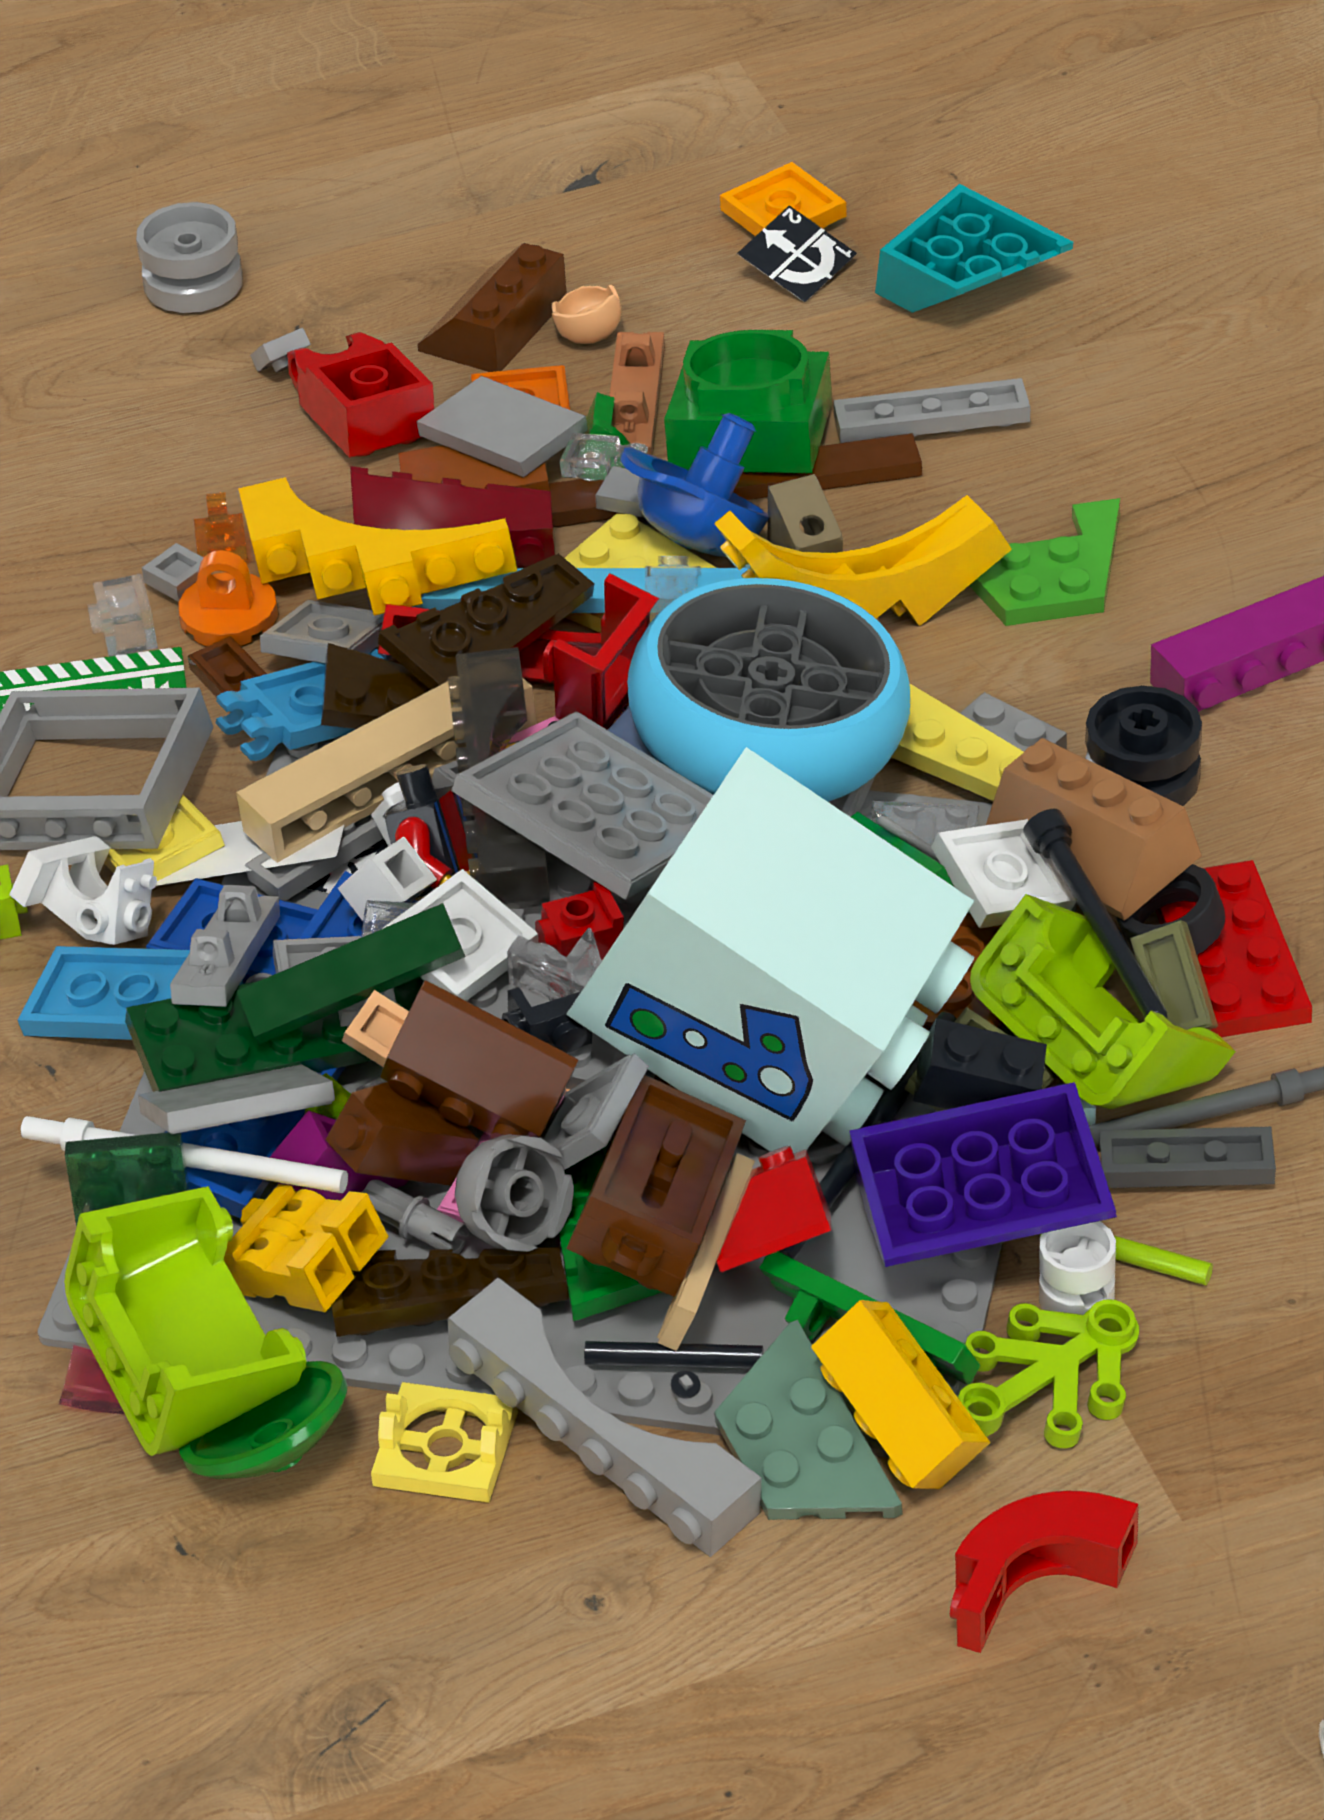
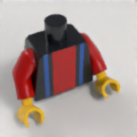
M427 764L412 766L397 772L396 775L404 800L386 813L385 822L390 844L405 837L437 878L418 897L428 895L461 869L487 889L484 882L473 872L487 861L484 852L489 854L490 863L497 871L506 842L502 841L499 844L491 838L492 832L471 820L464 799L451 791L453 785L434 789Z

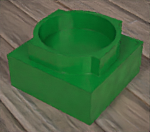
M739 330L715 335L705 340H690L683 359V366L664 418L668 462L689 470L700 446L708 447L723 417L721 414L731 413L752 423L757 431L754 432L739 463L745 467L743 472L812 473L832 405L829 352L807 351L806 347L794 338L793 330Z

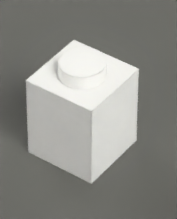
M402 837L370 858L338 887V890L368 929L372 931L405 909L434 883L437 878L407 839Z

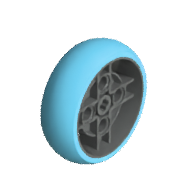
M773 578L733 579L708 584L683 594L666 606L650 622L636 645L628 672L629 708L637 732L644 745L657 761L713 795L747 747L827 802L843 797L867 783L882 770L897 749L910 714V684L905 663L897 645L883 625L862 607L838 594L816 586Z

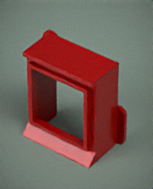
M609 573L604 580L605 613L601 619L602 647L598 653L592 656L559 638L557 641L551 640L543 653V674L545 681L550 683L554 680L555 717L561 720L574 712H579L608 730L629 702L627 680L631 660L637 643L650 624V610L660 598Z

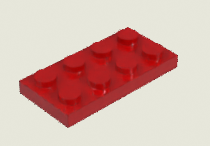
M1250 860L1203 868L1214 880L1225 909V924L1219 937L1205 951L1197 955L1218 1027L1211 1029V1031L1222 1038L1312 1023L1311 1002L1254 861ZM1180 901L1167 904L1156 910L1160 924L1173 922L1181 918L1197 902Z

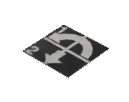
M789 205L737 254L803 302H806L857 253Z

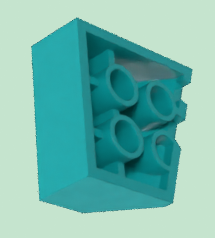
M958 184L880 249L875 293L914 313L1072 250L1074 242Z

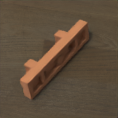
M617 332L609 395L615 397L611 425L627 438L634 449L653 455L665 351L664 332H648L643 334Z

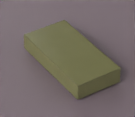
M1180 920L1130 938L1140 967L1167 1011V1019L1173 1025L1186 1030L1193 1027L1209 1030L1218 1027L1187 922Z

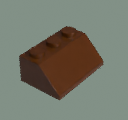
M521 244L484 272L418 343V351L487 372L502 371L551 318L552 303L555 301L559 302L567 294L564 254L538 245Z
M425 980L386 1058L380 1078L387 1081L390 1088L400 1096L411 1100L420 1098L439 1108L442 1116L450 1122L460 1126H468L470 1124L489 1134L491 1139L508 1134L541 1138L562 1100L579 1059Z

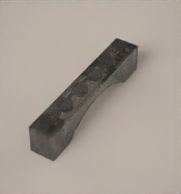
M518 647L456 654L458 676L448 677L451 708L462 707V711L452 712L455 744L466 743V747L456 748L458 773L504 750L511 738L527 722ZM461 797L463 817L474 815L475 819L464 821L467 853H479V858L468 859L470 876L509 909L538 907L542 903L550 902L545 849Z

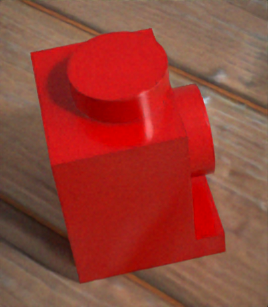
M594 882L592 891L542 903L541 919L535 921V931L538 933L539 946L544 953L551 952L560 972L603 960L624 927V916L610 890L598 882Z

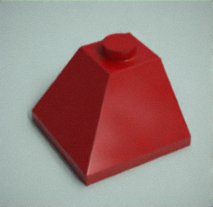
M785 1146L758 1158L761 1166L752 1169L718 1254L716 1262L720 1272L832 1231L831 1212L806 1149L793 1153L791 1146Z

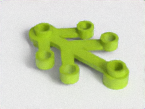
M1112 1299L1101 1300L1095 1303L1084 1315L1040 1310L1032 1304L1022 1303L1015 1305L1009 1312L1006 1331L1011 1339L1000 1338L987 1331H975L967 1337L965 1345L981 1365L978 1370L979 1372L992 1370L996 1367L998 1361L1031 1365L998 1387L986 1383H972L960 1391L958 1395L959 1400L986 1437L1001 1427L1005 1412L1053 1382L1052 1410L1046 1419L1044 1428L1045 1439L1057 1448L1066 1449L1075 1446L1079 1441L1083 1426L1082 1418L1077 1412L1079 1364L1095 1354L1097 1360V1381L1091 1386L1087 1407L1092 1415L1102 1420L1115 1419L1122 1413L1126 1391L1120 1384L1121 1355L1134 1348L1139 1336V1325L1135 1314L1123 1302ZM1018 1321H1027L1032 1326H1023ZM1041 1333L1074 1337L1063 1345L1036 1342L1040 1338ZM981 1348L989 1351L990 1353L981 1354L975 1351L974 1349ZM1106 1396L1113 1399L1114 1402H1105L1099 1397ZM1055 1425H1066L1071 1430H1060Z

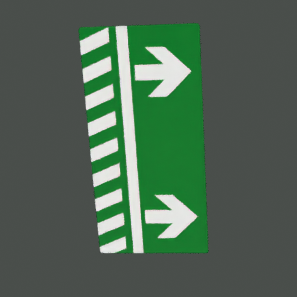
M173 647L0 672V713L12 691L187 688L182 648ZM23 703L26 711H29L34 703Z

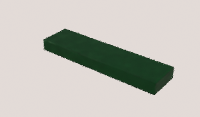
M441 903L237 990V994L253 1036L258 1045L366 1000L374 990L382 993L466 956L444 904Z

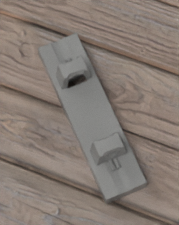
M224 885L219 893L218 909L206 928L203 930L197 929L191 937L190 953L170 983L172 1004L227 1006L280 917L279 896L258 897L255 886Z

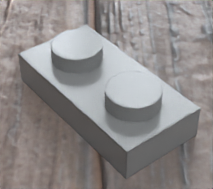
M985 692L960 712V714L1022 751L1034 745L1041 738L1067 749L1066 732Z

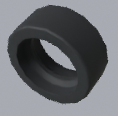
M1192 864L1125 921L1118 917L1116 919L1124 939L1134 955L1130 938L1180 920L1185 921L1188 924L1195 951L1198 955L1205 951L1219 937L1225 924V909L1214 880L1205 869ZM1180 901L1197 902L1186 915L1173 922L1160 925L1144 924L1145 920L1154 911L1167 904Z

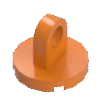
M223 550L213 551L205 555L200 563L197 581L184 591L178 602L182 630L185 633L192 634L194 641L203 646H210L230 636L240 646L253 642V635L258 634L260 631L263 633L267 631L278 618L276 594L270 584H262L260 577L250 574L247 563L239 555ZM214 571H225L224 573L211 574Z

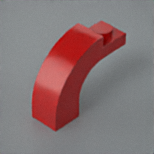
M1055 1491L1019 1499L992 1512L980 1521L968 1533L955 1553L956 1589L950 1605V1618L957 1620V1646L981 1653L1007 1598L1017 1588L1031 1580L1050 1575H1069L1118 1588L1138 1543L1139 1504L1095 1492Z

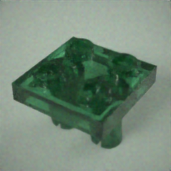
M168 1132L68 1141L65 1144V1161L76 1227L81 1213L190 1190L181 1133L171 1134Z

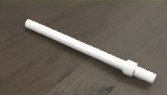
M26 1116L21 1125L22 1138L59 1144L63 1151L87 1155L93 1150L337 1193H344L348 1182V1173L345 1170L95 1128L94 1123L87 1120L67 1118L65 1122Z

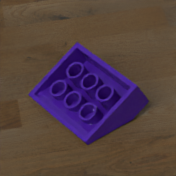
M1075 1082L849 1131L858 1186L867 1219L885 1267L1116 1218L1115 1205Z

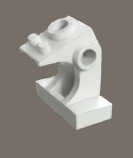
M97 836L29 851L9 895L23 907L42 903L86 940L115 945L148 936V926L152 916L150 906L151 892L157 884V878L153 876L154 861L149 858L141 863L117 866L107 886L100 878L99 873L111 847Z

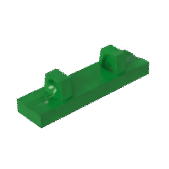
M778 1251L766 1255L759 1267L765 1276L770 1277L771 1284L776 1290L794 1298L785 1316V1321L789 1324L798 1320L806 1336L811 1340H814L829 1317L839 1320L859 1300L877 1301ZM894 1309L938 1371L966 1385L971 1383L981 1365L964 1343Z

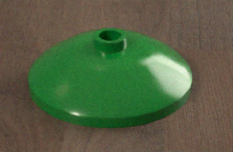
M308 1361L296 1386L179 1448V1454L188 1470L195 1474L215 1479L250 1478L270 1472L287 1470L297 1464L302 1456L319 1442L339 1415L347 1394V1382L336 1365L325 1361Z

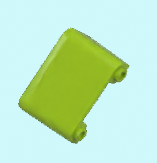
M1028 894L1024 895L976 959L971 969L970 983L976 997L1017 1037L1047 1044L1045 1064L1066 1084L1075 1082L1079 1097L1093 1106L1115 1109L1211 1081L1220 1073L1236 1052L1215 1032L1201 1027H1193L1186 1030L1173 1025L1162 1014L1150 1011L1144 1019L1145 1021L1140 1022L1103 987L1112 975L1115 966L1086 917Z
M209 1186L81 1213L66 1267L64 1283L70 1310L141 1446L151 1456L177 1450L296 1386L302 1372L306 1368V1354L301 1341L297 1337H292L289 1331L284 1328L268 1331L265 1335L228 1269L224 1256L227 1243L233 1238V1223L229 1212L224 1207L220 1208Z

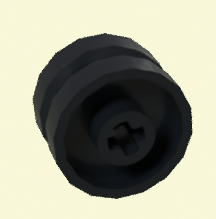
M1142 685L1120 688L1102 696L1090 708L1086 720L1085 744L1088 751L1085 759L1181 806H1185L1197 793L1201 773L1199 751L1202 743V721L1198 709L1188 699L1166 688Z

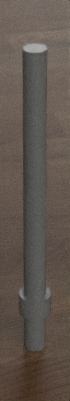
M1324 1066L1300 1073L1295 1068L1271 1074V1080L1089 1125L1095 1146L1099 1147V1130L1170 1129L1277 1102L1279 1106L1304 1100L1305 1094L1324 1090Z

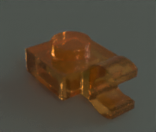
M225 492L206 494L208 517L194 519L197 554L205 557V555L213 551L223 550L233 552L243 560H248L242 513L229 515Z

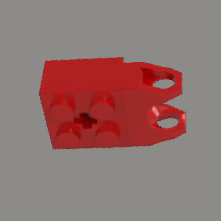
M357 332L345 336L349 348L340 353L320 354L308 348H299L287 352L288 371L298 391L299 405L349 458L368 456L374 453L375 450L396 444H410L422 437L419 436L417 421L434 410L433 383L392 342L385 344L379 339L362 332Z

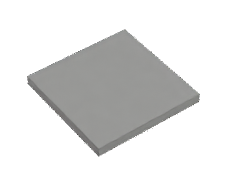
M574 712L457 774L451 790L625 900L656 882L713 797V794L579 712Z

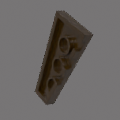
M558 553L503 577L502 584L486 591H481L477 588L461 595V602L440 611L435 607L416 615V621L397 629L395 625L379 631L378 644L432 690L495 656H498L506 663L592 597L595 584Z
M500 1248L484 1249L478 1258H464L460 1254L453 1253V1249H431L427 1259H397L396 1250H377L361 1271L351 1270L355 1278L331 1306L336 1337L353 1334L369 1335L378 1330L409 1325L425 1326L435 1321L446 1320L497 1278H500L536 1307H543L552 1302L569 1300L559 1248H536L528 1252Z

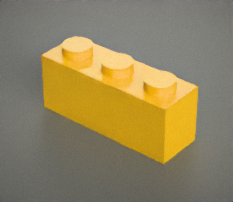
M859 1300L811 1346L823 1363L820 1366V1370L824 1378L832 1387L846 1395L856 1409L854 1418L857 1424L867 1435L878 1440L890 1457L888 1459L890 1470L906 1486L912 1489H941L991 1443L888 1302Z

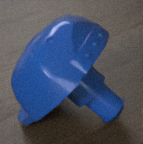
M731 413L721 414L723 417L708 447L700 446L689 470L632 447L624 448L620 461L627 470L640 477L637 491L641 513L653 527L669 537L673 542L688 549L725 557L726 555L720 546L727 540L714 523L728 511H731L750 531L757 535L761 533L770 518L768 513L733 492L745 468L739 463L754 432H757L752 423Z

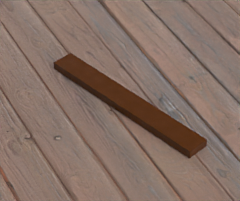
M913 433L823 445L819 447L812 473L742 472L733 492L746 500L768 497V486L813 474L817 477L822 490L917 477L922 475V460ZM607 475L549 483L554 527L607 520L617 514V512L596 508V493Z

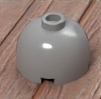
M508 1134L484 1141L466 1157L459 1170L455 1186L458 1212L471 1234L495 1248L526 1252L538 1248L535 1246L541 1244L547 1237L554 1238L562 1230L571 1212L574 1191L571 1175L565 1174L563 1165L556 1158H563L559 1150L542 1138Z

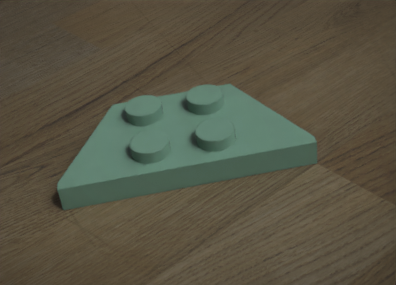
M798 1320L789 1323L714 1412L715 1423L733 1456L762 1478L760 1505L768 1520L799 1519L805 1515H814L821 1519H846V1512H883V1518H896L902 1515V1502L838 1390L832 1387L822 1375L820 1370L822 1362L811 1348L812 1344Z

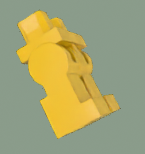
M278 1184L266 1199L252 1198L244 1207L240 1220L243 1226L233 1236L232 1240L227 1243L224 1261L243 1296L255 1298L258 1295L263 1298H272L274 1295L284 1296L290 1306L326 1312L355 1278L351 1270L361 1271L389 1236L367 1193L349 1191L340 1201L325 1199L317 1192L308 1189H301L295 1193L291 1185Z

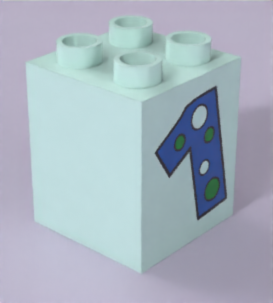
M746 747L566 1015L627 1056L635 1053L649 1066L648 1070L676 1089L746 1120L742 1133L770 1152L785 1146H791L793 1153L804 1149L807 1150L821 1131L846 1147L851 1141L849 1131L861 1128L883 1093V1089L864 1076L866 1074L870 1075L891 1090L906 1072L930 1033L922 1027L928 1015L913 1006V1002L916 1000L934 1013H938L973 962L974 956L954 944L951 939L974 900Z

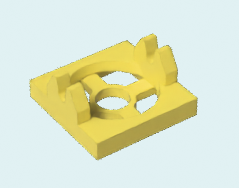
M402 1382L398 1395L387 1393L386 1412L381 1411L379 1416L378 1440L380 1448L371 1471L373 1486L489 1503L515 1424L518 1408L505 1405L493 1394ZM431 1411L446 1413L442 1425L432 1428L427 1433L405 1430L411 1422L424 1413ZM466 1415L478 1417L485 1423L486 1426H483L481 1430V1440L469 1439L467 1433L462 1429ZM442 1437H453L463 1444L457 1453L450 1456H438L429 1450L431 1444ZM401 1450L422 1452L426 1462L429 1463L428 1469L425 1470L414 1466L404 1458ZM466 1459L475 1460L469 1466L448 1471L450 1468L459 1466Z

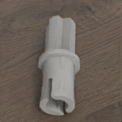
M380 1180L369 1181L366 1188L361 1192L368 1194L379 1218L398 1228L400 1236L405 1239L415 1237L436 1249H453V1253L457 1254L461 1252L467 1242L466 1239L457 1236L459 1233L464 1236L469 1235L470 1231L465 1223L431 1207L430 1201L424 1196L413 1198Z

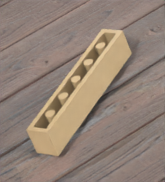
M498 656L487 660L237 791L243 832L275 862H280L343 825L345 828L372 814L384 800L382 792L398 783L397 772L412 766L427 764L432 779L435 768L475 754L485 746L537 724L532 685Z

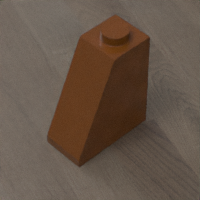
M388 1082L352 1092L325 1139L356 1173L452 1186L464 1160L474 1150L479 1141L466 1126L454 1124L443 1117L439 1112V1108L420 1098L411 1100L400 1096L390 1088Z

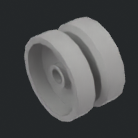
M200 202L177 203L158 209L147 216L137 228L136 242L139 260L142 263L144 293L154 305L164 310L178 313L203 312L225 304L234 298L241 289L243 272L241 258L238 253L236 223L229 212L216 205Z

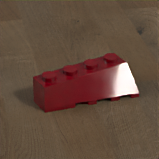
M350 466L353 518L356 525L381 529L429 530L468 526L505 519L509 529L517 568H526L555 555L551 491L490 483L482 489L462 485L459 479L442 477L441 483L412 480V474L392 471V476L386 477L368 474V468Z

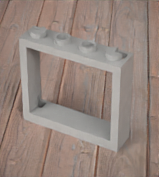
M200 687L12 691L0 713V850H37L97 836L111 849H158L213 729ZM23 703L34 704L31 705L29 711H26ZM166 738L140 795L7 797L35 740Z

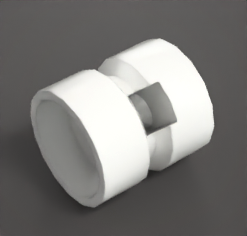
M1101 1221L1046 1232L1040 1236L1039 1304L1042 1310L1084 1315L1098 1301L1106 1299L1115 1300L1116 1239L1111 1229Z

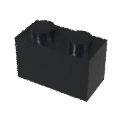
M936 1018L919 1054L913 1101L943 1109H952L1040 1090L1043 1084L1047 1044Z

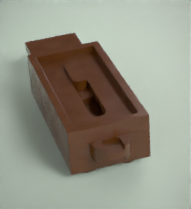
M644 1075L621 1117L566 1249L583 1256L584 1259L592 1264L606 1266L635 1279L646 1288L659 1290L675 1297L699 1248L746 1120L676 1089L657 1075H655L654 1079Z

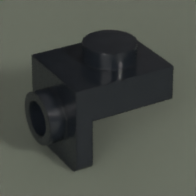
M520 987L508 990V1012L502 1014V1020L565 1053H571L582 1046L592 1044V1031L566 1015L581 991L531 1007Z

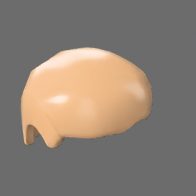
M608 285L607 288L601 286H581L565 294L559 302L555 301L552 303V318L557 330L564 338L575 344H594L608 338L616 330L622 314L620 299L613 285Z

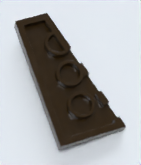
M328 643L325 657L321 725L358 729L430 691V689L402 664Z

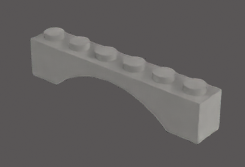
M500 1278L494 1280L448 1318L449 1355L461 1371L466 1374H475L493 1388L496 1396L505 1405L512 1408L517 1407L533 1419L546 1437L553 1441L560 1440L577 1453L591 1472L597 1475L604 1474L623 1489L628 1499L635 1506L643 1510L649 1509L667 1523L672 1533L683 1543H693L711 1557L760 1514L762 1478L717 1443L690 1442L652 1434L617 1419L587 1398L572 1384L555 1360L544 1333L541 1310Z

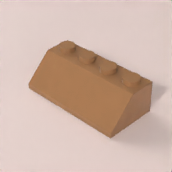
M1041 738L1034 745L1027 748L1022 755L1004 768L986 825L1025 819L1029 821L1033 816L1044 810L1059 809L1072 829L1070 836L1072 844L1070 848L1107 911L1124 921L1202 856L1185 807L1044 738Z

